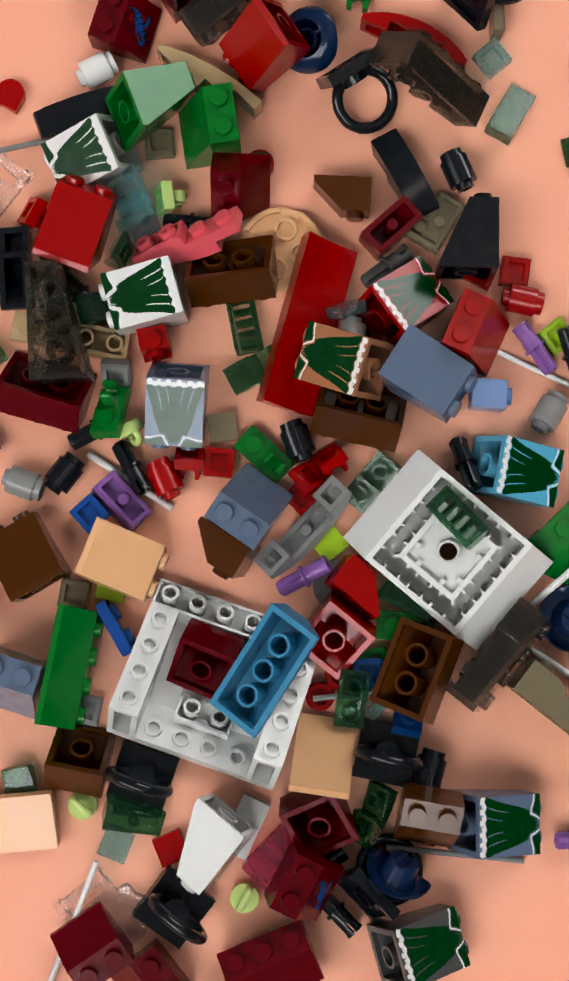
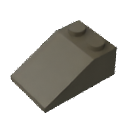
M525 657L505 682V685L569 735V697L560 678L553 674L555 668L543 658L535 657L532 659Z

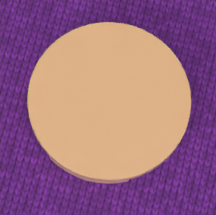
M273 207L255 215L246 224L240 239L268 235L274 236L278 273L277 293H286L302 236L310 231L320 237L322 235L315 222L305 213L288 208Z

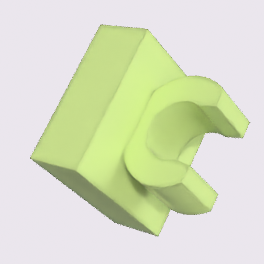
M172 180L160 181L153 190L157 218L164 217L165 214H171L176 207L183 206L182 202L187 201L185 190L173 191Z

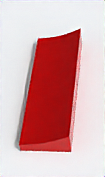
M311 231L302 236L256 401L307 417H313L321 386L293 378L295 362L300 355L303 345V333L308 327L309 321L335 328L338 327V321L340 320L358 252L326 240Z

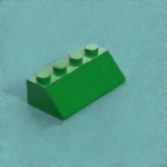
M58 604L34 724L70 730H78L79 725H84L87 708L83 707L84 696H89L91 692L93 678H89L91 666H96L98 649H94L96 638H101L104 623L100 620L101 617L98 612Z

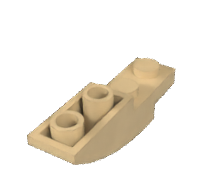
M15 310L10 340L37 345L38 348L101 359H126L130 334L119 335L115 329L78 321L69 322Z

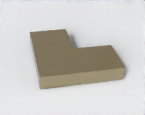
M443 191L437 197L440 208L425 215L405 236L434 255L438 253L466 206Z

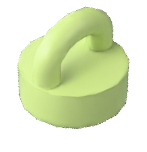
M136 417L123 425L119 440L127 438L134 447L140 446L142 444V435L139 430L144 427L141 419Z
M73 793L68 800L69 812L76 819H88L98 808V799L94 796Z
M244 881L239 882L232 888L230 903L238 913H249L257 907L259 891L254 884Z

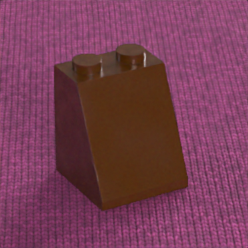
M28 510L13 517L14 523L4 528L3 525H0V581L11 602H23L59 581L62 577L72 573L40 515L33 511L29 513Z

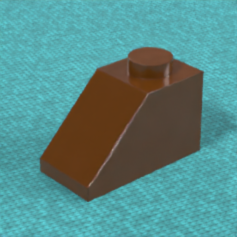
M314 175L313 189L340 218H346L349 222H362L363 219H369L372 177Z

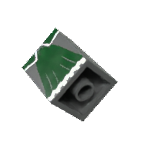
M439 903L400 914L393 921L366 924L381 980L435 981L470 966L469 948L463 939L460 929L461 920L455 907Z

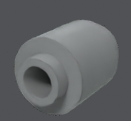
M549 390L547 394H543L529 416V420L532 422L531 427L541 434H546L547 432L554 433L568 410V398L555 390Z
M13 465L11 469L7 468L1 480V484L4 485V492L28 501L33 499L39 501L43 496L47 479L41 478V474L17 465Z

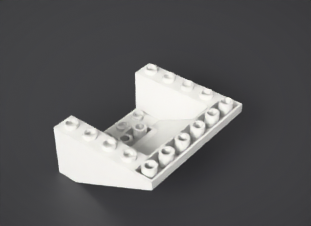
M161 578L109 704L106 731L272 790L283 767L317 663L309 657L306 659L257 738H253L210 704L209 701L211 699L168 682L166 679L180 638L191 618L245 639V646L264 614Z

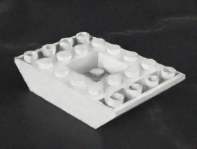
M417 449L343 537L366 561L450 632L475 650L481 647L553 563L545 554L419 449ZM452 543L455 545L457 553L453 559L446 560L440 556L439 550L443 544Z

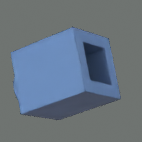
M478 378L475 388L469 393L468 410L503 412L506 410L507 405H511L512 388H508V380Z

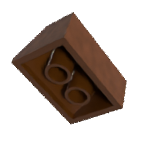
M268 235L224 241L222 251L204 258L187 261L183 281L191 307H211L220 304H237L244 301L276 298L278 273L274 236Z
M321 386L310 433L395 453L403 426L407 401L390 392L386 386L383 388L380 401L354 397Z
M400 617L369 701L419 722L433 725L464 641L407 618Z

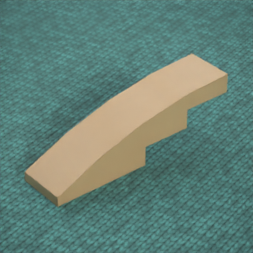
M162 44L157 47L159 59L164 64L185 61L189 72L194 78L195 89L193 91L195 93L202 86L231 82L234 101L236 100L255 119L263 112L262 100L239 81L217 67L189 53Z

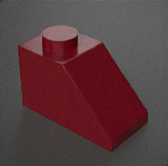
M404 194L361 232L358 241L378 261L395 247L424 216Z

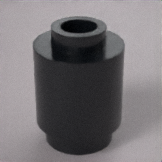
M457 147L440 156L442 162L440 167L452 191L458 190V193H462L474 186L473 182L477 179V176L466 152H462L461 148Z
M297 418L280 425V437L289 460L296 459V462L299 463L312 458V452L316 450L307 424H303L302 419Z
M67 451L64 456L60 455L44 475V478L48 480L45 486L57 495L61 492L67 494L84 473L82 469L85 467V464Z
M423 747L422 754H418V757L422 758L424 766L420 770H414L411 781L420 785L440 788L447 764L444 761L446 754Z

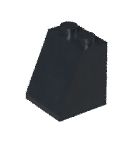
M476 193L474 196L469 197L434 272L438 279H462L463 276L468 275L479 279L493 277L499 267V197H492L490 193Z

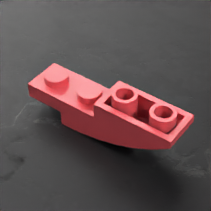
M236 205L228 210L222 209L207 220L197 221L190 228L187 227L183 220L174 224L168 223L159 231L138 238L135 242L131 259L134 263H141L168 255L172 264L218 253L222 251L224 238L241 231L243 213Z

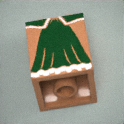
M309 321L308 327L303 333V345L300 355L295 362L293 378L354 397L380 401L384 382L378 372L396 345Z

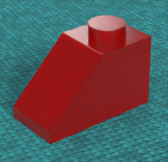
M349 554L343 556L333 572L324 581V584L367 620L377 619L380 615L375 572L368 567L370 563L361 555Z

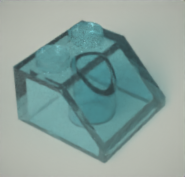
M136 163L132 164L107 184L113 190L112 193L119 195L115 210H117L120 220L115 222L121 238L127 236L130 244L135 243L143 235H151L161 229Z

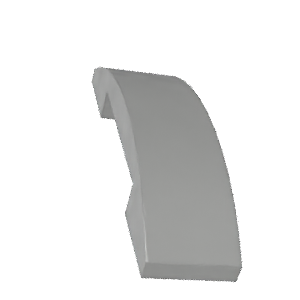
M331 475L312 495L316 499L315 503L278 542L272 538L253 559L255 563L271 579L290 569L303 559L330 531L347 506L352 492Z

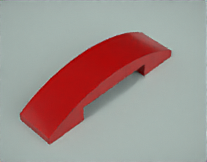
M390 12L363 13L360 23L361 31L383 41L386 40L389 32L397 34L439 53L436 65L462 76L467 63L466 57L447 36L434 27L402 14Z

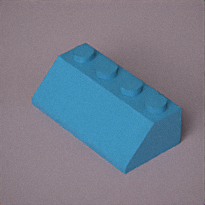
M271 603L209 703L250 736L257 738L320 639L310 622L287 604Z

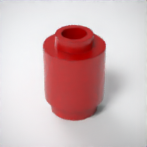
M511 283L509 288L504 287L500 304L505 305L506 312L530 317L533 314L540 316L545 301V293L539 292L538 288Z
M168 456L158 458L146 465L149 470L147 475L157 498L164 497L165 501H169L181 495L180 490L184 488L178 471L174 470V462L170 461Z

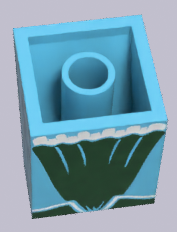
M509 435L475 436L472 456L477 459L476 468L482 482V487L471 492L472 494L535 507L554 508L555 500L558 496L557 488L560 472L563 468L564 450Z

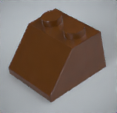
M201 516L198 520L207 563L214 567L212 571L225 580L228 578L244 577L252 565L253 559L262 547L258 546L252 550L215 523Z
M85 724L79 725L78 730L57 728L44 765V787L102 798L107 781L104 772L111 765L117 735L107 732L104 727Z
M403 782L393 838L452 848L460 835L465 811L462 792Z

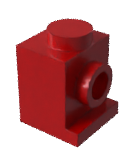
M165 324L136 329L140 352L144 357L145 363L173 358L169 334Z

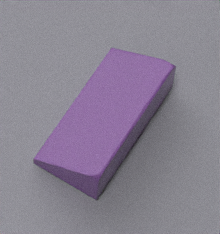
M115 470L111 471L91 490V493L107 509L119 525L132 532L153 513L151 508L139 496H136L135 491Z

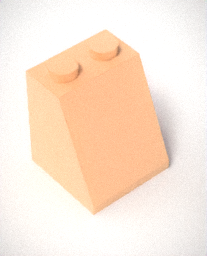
M96 517L74 573L82 579L146 603L148 597H154L159 582L155 581L159 570L164 571L170 555L165 554L167 551L165 545Z

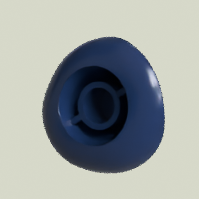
M305 6L295 10L289 16L312 50L290 69L303 74L318 73L327 68L336 56L338 40L335 24L330 15L318 6Z
M569 585L555 589L543 600L539 609V623L544 636L553 646L565 652H569Z
M377 847L369 852L367 858L368 875L372 883L384 894L395 899L414 900L422 897L430 890V882L418 874L419 862L416 858H411L407 851L396 849L389 853L387 850Z

